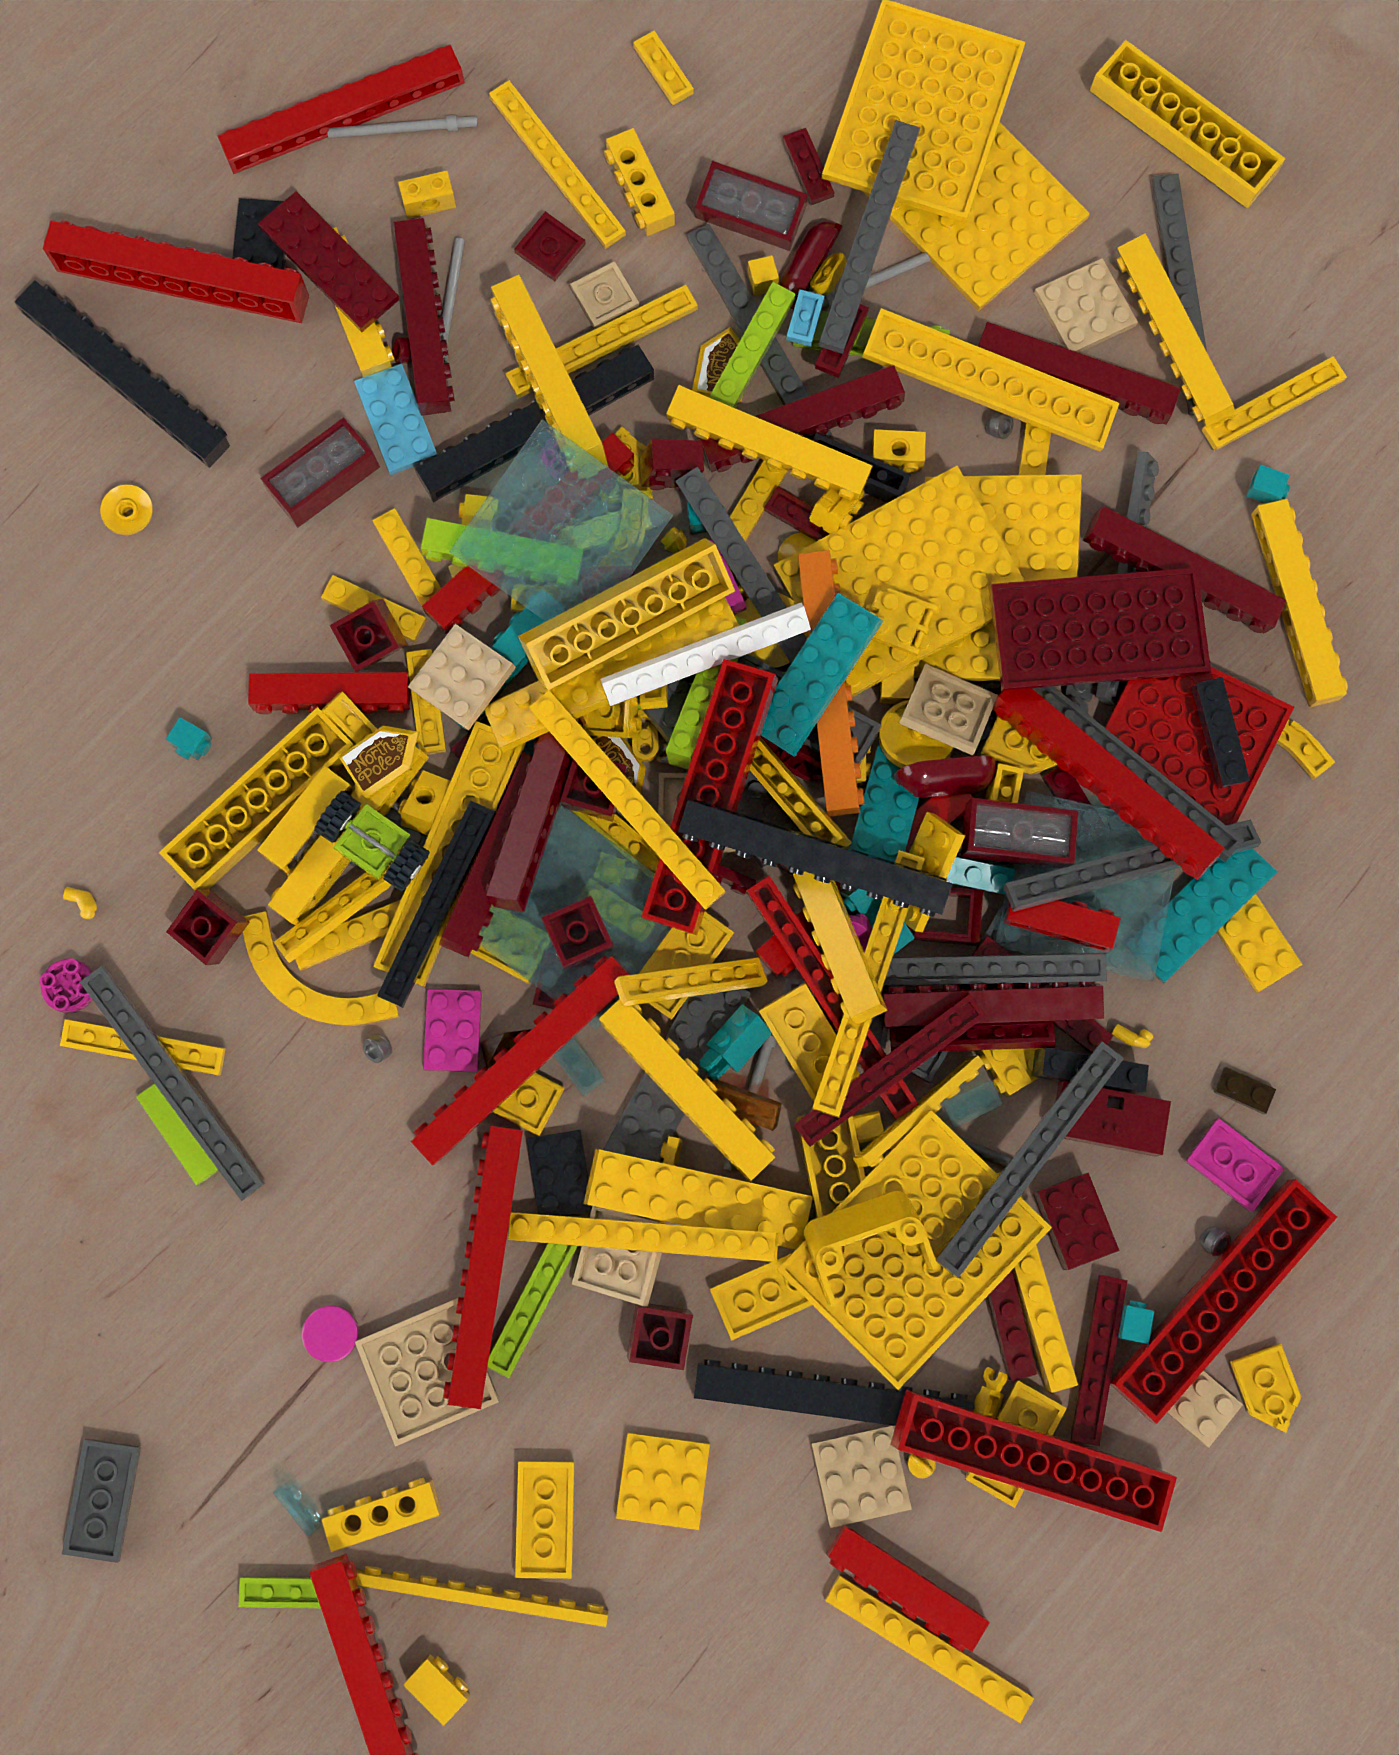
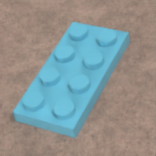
M402 364L354 381L390 475L417 466L427 458L433 459L438 456Z

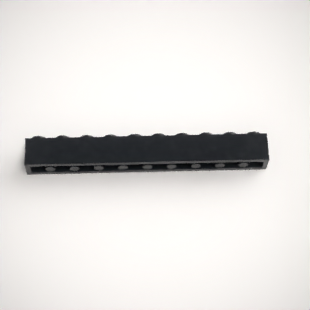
M34 280L14 301L20 312L210 468L230 447L225 438L227 433L217 424L214 427L207 422L208 418L199 409L193 411L188 407L189 402L181 394L177 393L174 395L171 393L169 385L160 377L154 379L150 375L151 371L142 362L136 364L131 360L132 355L125 348L114 346L112 344L114 341L104 331L97 332L94 329L95 325L86 316L82 315L80 318L74 313L76 309L64 299L61 302L57 299V294L47 284L42 286Z
M638 344L634 347L624 348L618 356L611 360L605 359L601 361L595 369L589 372H581L572 383L590 416L654 380V368ZM533 399L530 405L523 409L517 408L511 411L508 417L501 421L491 422L486 426L485 430L478 434L472 433L468 435L460 444L446 447L440 455L433 459L427 458L423 460L415 470L420 482L434 503L538 445L553 430H550L546 422L543 409H540L536 399Z
M690 797L678 832L683 833L682 837L687 840L698 842L700 838L709 841L710 847L719 850H725V847L736 850L735 854L751 859V856L754 855L762 858V863L777 867L778 863L788 866V871L803 875L805 871L814 874V879L820 882L830 883V880L841 883V888L856 892L857 888L867 891L866 895L871 898L882 900L884 896L893 899V904L903 908H908L909 905L920 908V913L932 917L935 916V913L943 914L953 884L950 879Z
M704 1359V1364L698 1363L694 1398L896 1426L906 1390L912 1391L913 1387L902 1386L899 1390L885 1389V1383L869 1381L868 1386L857 1385L858 1380L841 1378V1383L832 1382L828 1375L814 1374L813 1379L803 1378V1372L786 1370V1375L775 1374V1368L759 1366V1371L748 1370L747 1364L732 1363L731 1367L720 1366L721 1361ZM924 1389L922 1395L974 1411V1402L967 1400L968 1395L951 1393V1398L941 1397L940 1391Z

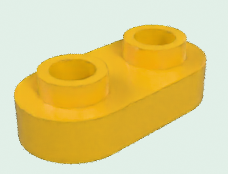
M838 252L826 258L812 278L810 286L816 294L828 295L835 289V285L841 278L847 263L843 253Z
M639 709L638 717L641 720L649 721L650 724L648 727L641 728V731L637 733V738H632V751L638 760L649 762L656 757L659 751L658 730L645 712ZM647 745L650 747V751L643 753L640 750L641 747Z

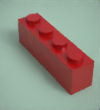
M1062 899L1014 912L1010 903L1008 905L1004 920L1006 925L1107 953L1114 947L1121 918L1114 916L1113 911L1107 909L1095 911L1087 909L1088 905L1085 903L1073 901L1072 904L1062 902Z

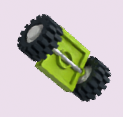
M341 791L331 801V804L326 807L325 812L322 813L321 818L317 821L314 831L331 843L337 841L334 845L336 851L377 880L386 871L383 879L401 892L404 891L420 871L430 852L414 840H410L406 844L410 834L369 805L365 804L357 815L361 803L346 792Z

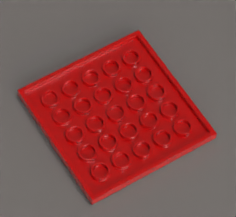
M1211 667V672L1205 674L1128 680L1105 728L1227 826L1237 823L1294 706ZM1223 677L1250 779V781L1221 789L1217 787L1191 688L1196 683Z

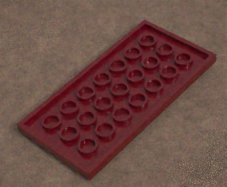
M1197 568L997 583L989 586L1001 691L1211 672Z

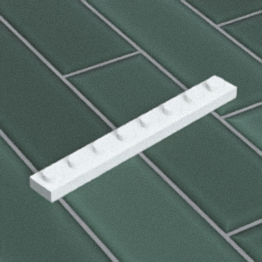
M798 603L606 676L600 680L608 702L612 706L722 664L723 659L732 660L811 630L803 604Z

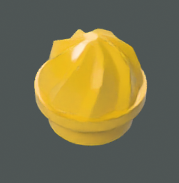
M673 526L660 542L665 545V550L677 553L686 548L687 538L682 529L678 530Z

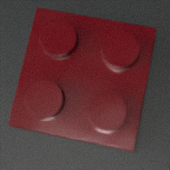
M545 211L514 250L515 254L555 282L586 245L585 239Z

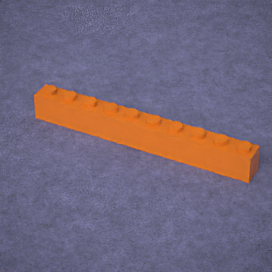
M830 550L798 554L803 603L811 630L807 631V639L837 593H840L839 583L834 584L833 577L834 574H838L836 558L831 559ZM845 681L817 722L826 810L829 817L860 813V805L865 804L863 788L858 789L857 779L862 777L860 762L855 763L854 753L859 752L857 736L852 737L851 727L856 726L854 710L849 711L848 701H853L851 685H846Z

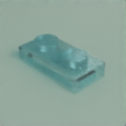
M574 1037L554 1055L557 1062L583 1097L605 1081Z
M992 1080L942 1103L953 1128L1003 1105Z
M286 1482L273 1492L307 1536H310L321 1526L318 1522L320 1519L319 1515L311 1506L307 1508L300 1500L302 1494L293 1484L289 1486Z

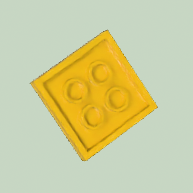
M628 1432L616 1519L699 1530L710 1443Z

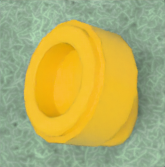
M910 1454L907 1466L912 1475L923 1479L933 1474L936 1462Z

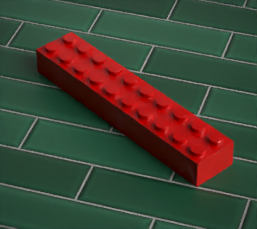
M65 220L60 222L50 221L42 248L57 272L301 324L309 299L301 273L291 268L283 270L274 268L267 263H250L240 257L231 259L216 252L207 254L199 252L192 247L179 248L164 241L160 243L151 242L141 236L132 238L124 236L117 231H110L108 233L100 231L93 226H75L73 223Z
M723 659L670 828L714 878L716 877L724 850L710 847L709 841L700 838L698 842H694L682 837L683 833L678 832L685 807L690 797L734 812L737 811L778 682V678L774 673ZM660 858L641 918L697 936L705 909Z
M1296 1179L1286 1180L1150 1335L1149 1344L1143 1343L1111 1379L1110 1385L1147 1420L1157 1424L1336 1220L1337 1216Z
M906 1390L890 1445L900 1451L1158 1532L1163 1530L1177 1480L1176 1476L1165 1471L910 1390Z

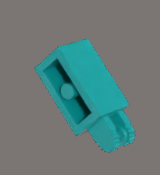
M741 1005L706 1044L710 1049L701 1058L699 1066L703 1070L708 1071L707 1075L713 1080L720 1079L729 1068L738 1073L772 1032L759 1015Z

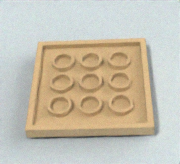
M458 1298L355 1341L395 1447L500 1402L488 1371L481 1409L447 1405L448 1399H443L445 1381L451 1382L453 1372L447 1370L450 1353L455 1354L457 1342H452L454 1325H460L461 1314H456Z

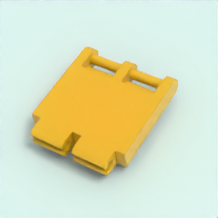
M888 588L887 592L878 590L871 605V609L877 611L878 614L871 613L879 617L883 623L872 640L918 656L920 652L918 647L923 635L928 633V623L938 607ZM925 610H927L928 612L926 614L923 624L921 625L920 622L922 620ZM916 632H919L914 646H911Z

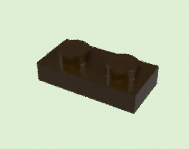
M1225 1067L1214 1093L1261 1114H1267L1276 1089Z

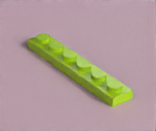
M547 1244L489 1356L488 1368L507 1378L511 1377L578 1246Z

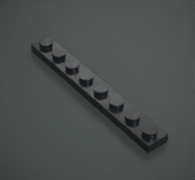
M470 800L377 994L379 998L401 1008L404 1007L494 819L495 811Z

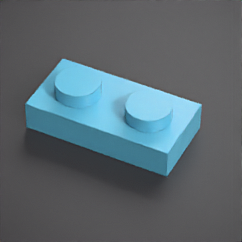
M799 290L786 337L787 341L811 347L824 302L823 295Z

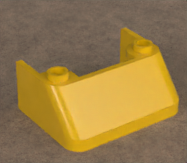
M893 1191L807 1223L804 1228V1238L828 1305L836 1304L827 1276L839 1272L844 1265V1255L841 1247L894 1228L895 1234L902 1244L907 1246L919 1244L928 1269L938 1268L924 1226L911 1200L905 1193Z

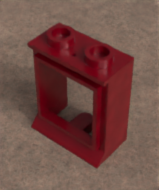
M951 887L949 896L970 898L967 935L927 931L925 928L922 933L914 931L908 926L915 937L913 940L976 946L980 942L984 890Z

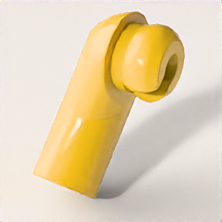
M71 887L65 888L63 899L76 902L81 910V917L92 919L95 916V911H97V904L92 894Z
M1117 1024L1112 1032V1035L1128 1045L1140 1048L1149 1047L1151 1045L1150 1041L1153 1039V1034L1146 1029H1142L1139 1035L1120 1024Z

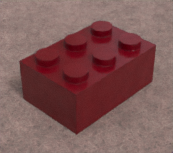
M1089 1172L1033 1192L1042 1218L1052 1227L1048 1233L1063 1270H1071L1120 1251Z

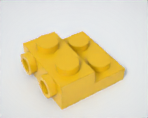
M638 696L612 706L607 704L583 715L586 721L584 730L593 736L637 738V733L642 728V720L638 717V706H640Z
M1041 1048L979 1050L981 1054L979 1057L984 1062L983 1068L986 1071L990 1069L995 1078L992 1080L995 1088L1000 1094L1004 1093L1006 1097L1038 1079V1077H1032L1035 1050Z

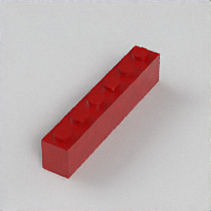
M408 672L249 673L248 704L258 714H271L272 711L282 710V713L297 714L298 710H309V713H312L317 707L322 710L338 693L344 692L362 713L373 714L377 713V710H388L389 713H403V710H410L411 689L408 687L410 679Z
M847 1525L842 1526L826 1552L827 1556L831 1558L829 1564L841 1572H844L845 1569L855 1574L853 1579L865 1588L869 1584L879 1590L877 1595L889 1604L893 1600L903 1606L901 1611L913 1620L917 1616L926 1621L925 1627L938 1636L941 1632L950 1637L948 1642L962 1652L965 1648L973 1652L990 1623L986 1617Z

